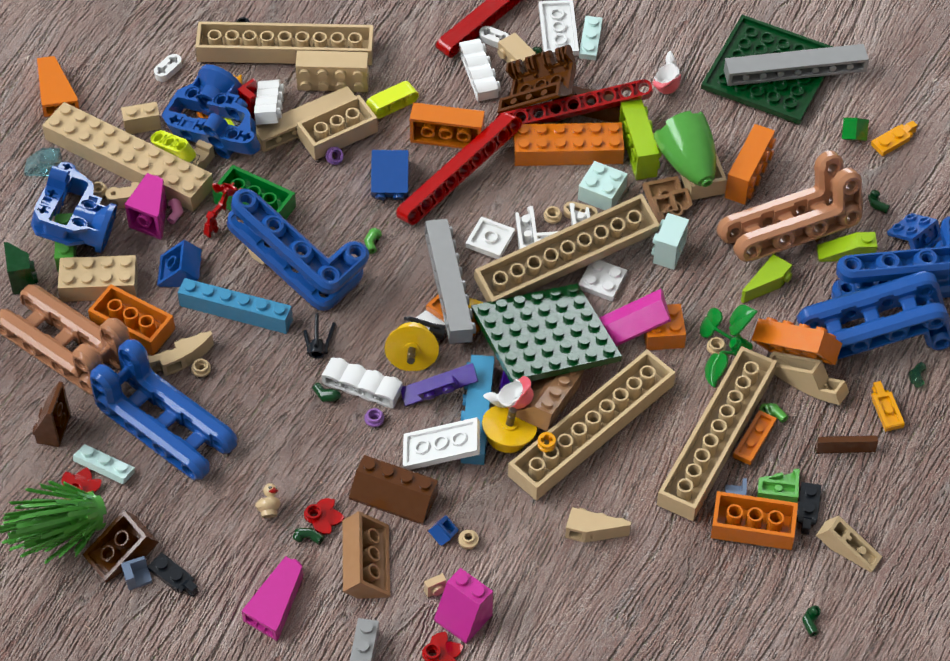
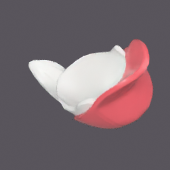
M669 51L665 59L666 65L658 70L652 81L653 86L663 94L675 92L681 81L677 62L673 53Z
M522 376L520 379H515L514 382L505 385L498 394L489 392L484 394L483 397L497 407H514L518 410L525 408L532 402L534 393L531 388V380L527 376Z

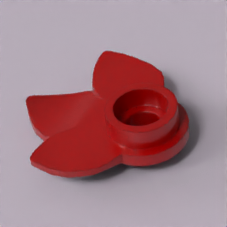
M87 467L75 475L65 472L61 479L62 485H64L63 481L85 492L94 491L95 493L102 484L101 479H92L91 472Z
M332 498L321 499L317 504L309 505L304 511L305 520L313 524L314 529L322 534H331V526H336L344 520L343 514L333 509L335 499Z
M439 632L433 635L430 643L423 648L422 657L425 661H456L455 659L463 650V645L448 641L447 633ZM430 653H435L436 655H435V656H430L429 654H430Z

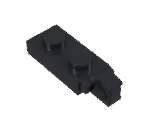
M801 482L796 519L798 520L797 522L802 523L801 534L809 535L811 524L816 525L821 485Z
M162 552L147 566L152 574L175 592L182 593L185 591L192 597L199 592L198 586L194 583V578Z

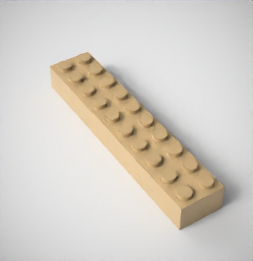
M198 21L195 50L197 62L296 64L297 51L368 52L369 65H372L374 28L373 25Z
M65 102L42 125L45 140L131 182L140 183L147 173L159 176L164 180L166 199L176 198L181 201L182 207L192 212L213 189L212 173Z
M640 194L475 269L474 279L486 302H495L499 299L523 295L658 232L660 224L643 194Z
M741 346L660 488L657 506L694 521L775 375L777 361Z
M645 350L547 431L556 438V445L553 451L547 453L540 451L537 439L508 463V477L537 501L673 387L676 372L649 350ZM544 440V444H549V440Z

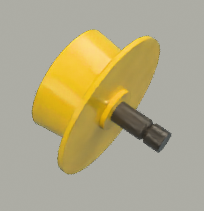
M416 322L400 325L389 334L385 342L386 357L395 367L404 371H421L428 368L435 362L439 353V344L436 337L427 327Z
M494 406L487 410L482 418V428L488 442L496 450L505 453L521 450L533 440L537 432L536 426L515 417L517 410L514 407L501 408Z

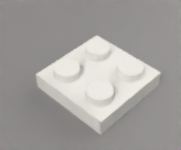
M481 217L466 241V248L499 259L514 236L515 229Z
M598 260L588 265L578 285L584 292L613 302L627 275V270Z

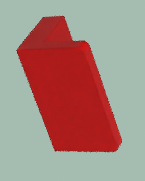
M252 78L238 88V95L240 96L239 98L248 104L246 109H248L251 118L255 121L254 107L257 97V83Z

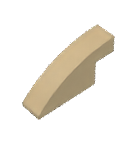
M775 351L769 357L777 361L775 370L777 377L810 396L840 405L849 393L844 380L828 377L822 360Z

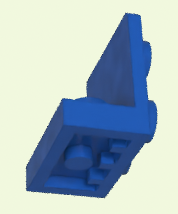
M914 213L906 215L903 220L894 224L887 231L888 236L908 240L910 249L931 248L941 240L938 219Z

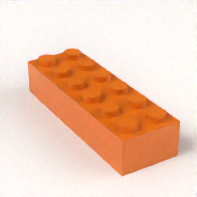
M622 122L522 124L521 129L513 136L515 166L592 165L594 161L602 164H623L624 160Z

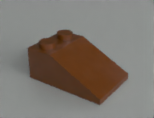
M61 381L58 382L46 399L44 407H41L39 410V420L37 424H34L32 431L37 444L60 447L71 417L64 384Z
M123 510L82 555L101 578L108 582L123 572L121 563L142 556L146 557L159 542L137 516Z

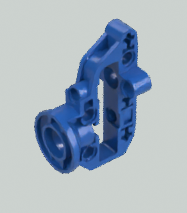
M206 64L202 66L194 82L177 90L161 115L173 135L196 143L199 139L213 145L216 153L225 159H229L233 152L252 155L261 148L257 140L256 123L251 118L248 109H246L248 104L239 98L240 96L238 95V88L242 84L230 72L215 65ZM183 109H190L202 112L209 117L207 119L199 117L196 119L188 117L181 112ZM222 117L241 121V124L238 127L228 125Z
M61 162L58 166L53 165L49 173L47 185L34 208L31 227L35 235L68 246L87 244L93 246L95 252L102 254L112 231L117 204L100 205L102 198L93 195V182L77 171L72 163ZM68 192L82 196L67 225L52 221L53 216L60 213L61 206L64 205Z

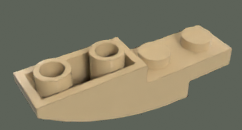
M202 332L189 338L180 339L174 342L175 349L148 356L151 369L155 373L162 371L165 377L193 364L195 360L200 359L214 345L212 332Z

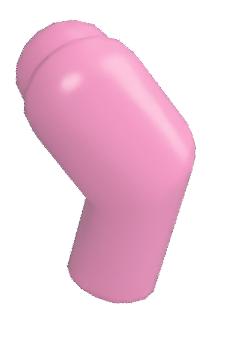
M173 198L168 202L172 213L167 220L171 224H175L183 214L181 201Z

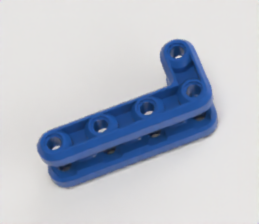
M240 189L234 193L231 201L232 210L228 214L227 227L230 232L311 306L321 311L329 310L360 283L363 276V268L369 259V250L363 243L350 241L344 244L331 257H326L256 192L250 189Z
M950 216L943 219L940 226L942 240L937 242L933 248L854 254L840 258L836 267V274L839 279L832 286L831 297L836 298L922 271L935 274L942 297H950Z
M928 271L914 273L804 307L797 315L798 326L802 323L813 329L822 327L827 329L828 333L836 336V339L842 343L837 360L922 334L927 346L934 350H943L950 346V317L944 305L937 277ZM902 307L903 311L880 318L879 313L892 308ZM859 318H864L865 320L860 325L847 329L842 328V324Z
M127 339L119 346L118 357L121 371L118 374L105 364L97 365L90 372V382L97 407L189 478L201 480L210 471L208 459H205L196 451L204 442L222 454H229L237 447V436L231 428L151 369L148 353L139 341ZM124 382L136 390L129 398L122 392L121 385ZM148 400L164 412L155 419L139 407ZM175 421L193 432L186 440L168 430Z

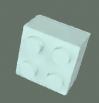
M594 161L579 184L578 200L602 210L614 207L626 189L628 174Z
M667 213L665 220H661L660 231L655 233L652 242L654 246L651 255L654 256V264L675 269L686 244L689 219Z

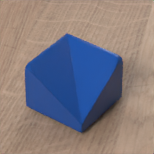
M446 515L428 530L441 546L459 531Z

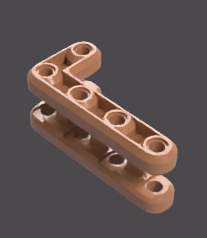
M825 151L815 161V185L812 188L726 216L719 222L717 234L725 243H735L733 250L741 261L751 262L853 227L860 222L863 214L862 178L854 169L844 168L843 159L835 151Z
M28 284L20 292L21 303L33 312L26 319L8 309L0 310L1 335L90 395H93L90 372L97 365L106 362L121 370L118 349L123 342L130 339V335L126 325L117 318H108L98 326L35 284ZM45 321L61 330V332L52 338L38 330L37 327ZM72 340L79 344L73 352L65 348Z

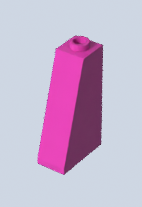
M285 556L241 611L244 622L276 641L281 635L303 579V567L299 561Z

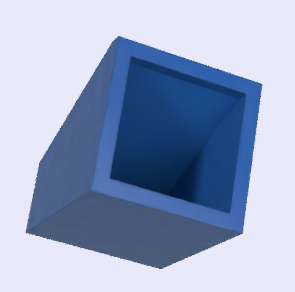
M372 150L371 196L377 200H385L386 197H393L395 200H403L404 197L408 198L409 151Z

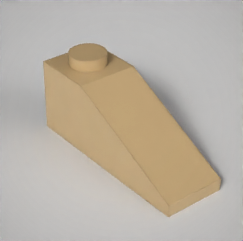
M840 516L825 521L816 534L831 550L869 572L875 569L882 558Z

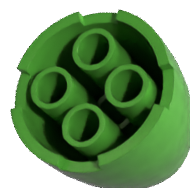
M686 111L665 121L666 125L654 133V140L660 151L672 167L687 180L698 186H710L716 173V149L705 115L701 111L699 113Z

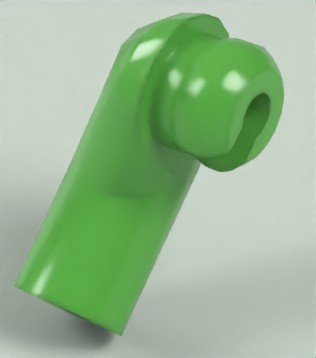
M377 228L370 229L364 239L369 254H374L377 251L374 241L382 236L381 230Z
M764 403L759 407L760 411L776 417L781 423H784L789 417L777 404Z

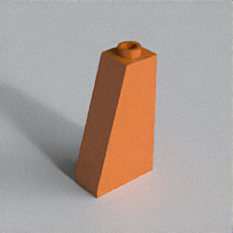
M55 56L37 58L44 117H50L63 102L80 109L77 96Z

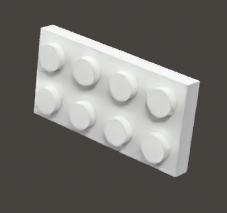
M573 0L538 1L543 52L551 50L554 57H556V48L570 45L573 55L579 56Z
M477 417L404 434L403 468L407 470L480 454V421Z

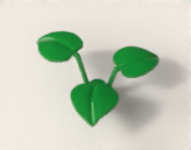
M739 305L733 311L729 327L732 336L718 328L723 319L722 312L719 309L711 308L707 312V316L704 317L700 326L701 336L703 338H710L714 331L730 339L729 347L732 350L720 351L719 354L714 353L708 359L705 366V377L712 387L716 388L717 381L728 365L727 355L736 356L741 346L752 350V343L744 339L740 333L757 314V310L747 305Z

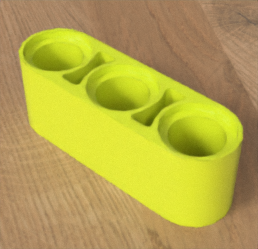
M403 81L371 96L366 101V104L377 119H380L413 104L419 98V93L409 81Z
M161 130L155 132L150 138L154 146L187 162H191L196 157V152L184 138Z

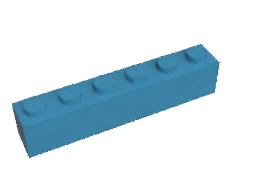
M184 278L177 292L181 307L287 334L293 321L292 306L187 278Z
M471 355V362H467V364H474L479 382L464 386L467 394H463L462 406L466 407L465 411H461V421L476 417L479 419L480 454L461 458V463L484 465L487 436L482 428V418L486 411L490 409L491 402L485 399L483 395L492 392L495 356Z

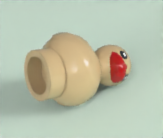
M269 483L263 488L264 495L267 497L259 499L255 504L257 510L261 512L262 518L278 516L277 510L281 505L280 500L275 497L278 492L277 487Z

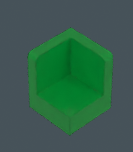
M843 118L842 139L867 141L869 120Z

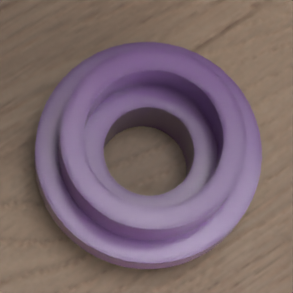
M330 147L326 151L328 163L332 165L341 163L343 159L342 150L338 147Z
M377 408L369 409L365 414V423L370 427H378L384 422V414Z

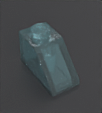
M41 148L27 158L24 176H49L52 166H58L63 162L60 148Z

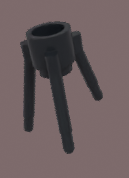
M315 313L314 339L311 343L307 330L303 331L307 354L315 359L323 358L324 354H328V347L336 323L333 322L324 344L323 340L319 339L318 313Z
M411 316L404 317V320L430 327L429 331L436 337L437 341L444 340L445 325L431 323Z

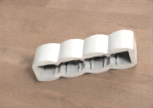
M480 39L459 42L460 57L464 63L477 101L498 98L501 86L499 81H496L494 68L491 69L490 57L486 56L485 44L481 43Z
M280 79L258 81L254 107L256 125L278 123L279 118H282L281 110H283L282 102H284L283 94H285L284 84L280 83Z
M331 358L322 374V383L333 389H340L347 394L359 396L362 399L376 402L388 408H394L403 387L402 382L396 377L384 376L377 370H366L362 365L349 364L342 358Z

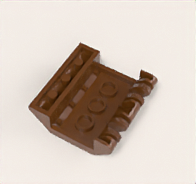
M565 45L555 49L558 63H556L551 50L526 57V69L521 59L508 62L506 72L513 79L510 96L500 98L497 113L500 114L572 94L577 66L571 46Z

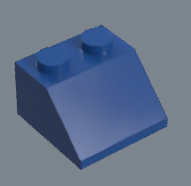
M183 240L160 256L157 286L180 287L184 278L194 281L199 280L202 249Z

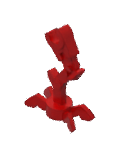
M233 182L232 184L223 183V185L212 184L213 190L216 193L222 192L223 195L214 210L208 211L206 215L208 219L203 231L205 236L211 238L212 231L218 232L215 218L222 209L226 210L228 197H233L236 191L243 188L238 189L234 187L235 183Z

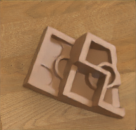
M678 176L645 182L642 185L651 210L659 224L662 219L665 220L667 213L681 216L693 205L688 188H681Z

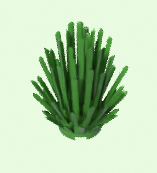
M48 481L53 486L39 483L43 489L53 492L26 488L25 490L28 492L68 499L34 498L32 500L10 501L11 505L22 504L15 506V509H38L3 513L5 515L3 520L8 521L2 522L4 525H0V533L8 532V539L1 543L11 545L24 541V543L13 546L9 550L23 547L24 550L31 548V550L21 554L20 558L43 549H45V552H49L71 538L68 543L47 558L44 564L51 561L58 554H60V559L80 541L74 548L76 557L93 534L104 529L106 522L103 523V515L107 514L100 495L96 496L94 491L85 492L63 481L64 485Z

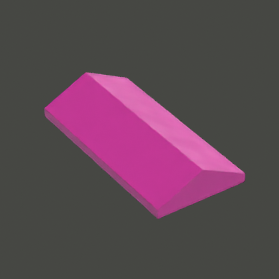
M662 289L599 317L616 346L671 321Z

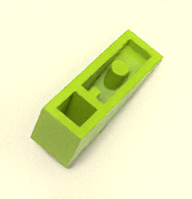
M856 232L818 244L816 248L819 262L839 261L840 258L847 255L876 253L878 246L875 232Z
M773 254L742 290L741 302L745 303L781 288L784 283H788L792 277V264Z

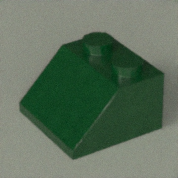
M4 242L7 273L13 295L20 294L28 284L38 283L34 260L30 261L27 252L9 242Z

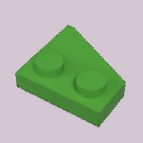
M793 469V473L783 475L781 472L773 476L760 477L758 480L757 497L797 503L800 469Z

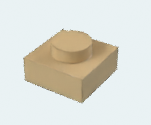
M443 573L424 581V592L428 598L438 596L444 592L446 578Z

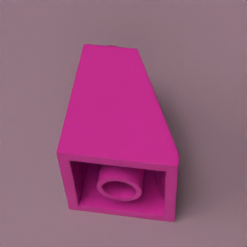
M147 173L126 201L125 209L129 228L161 240L164 232L167 199L164 180L159 176Z
M460 568L446 583L434 621L467 644L493 616V591Z

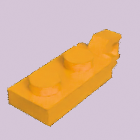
M914 121L907 123L905 126L903 124L898 125L872 140L871 146L881 156H885L909 142L913 133L916 132L918 125Z
M881 381L873 382L872 402L885 432L904 428L905 422L892 392L884 390Z

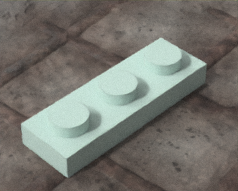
M585 16L579 51L580 59L596 60L603 21L602 17Z
M86 444L73 455L74 462L123 485L135 473V467Z

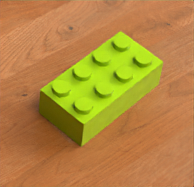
M642 99L621 102L619 122H622L623 140L635 179L641 180L657 177L658 169H660L659 158H661L662 153L654 140L653 125L651 119L648 120L647 106H644Z

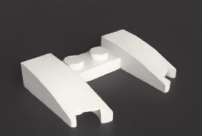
M574 203L569 204L571 225L590 217L588 207H586V211L583 213L574 210ZM533 206L527 207L528 214L522 217L519 216L518 212L515 213L519 249L559 232L537 233Z

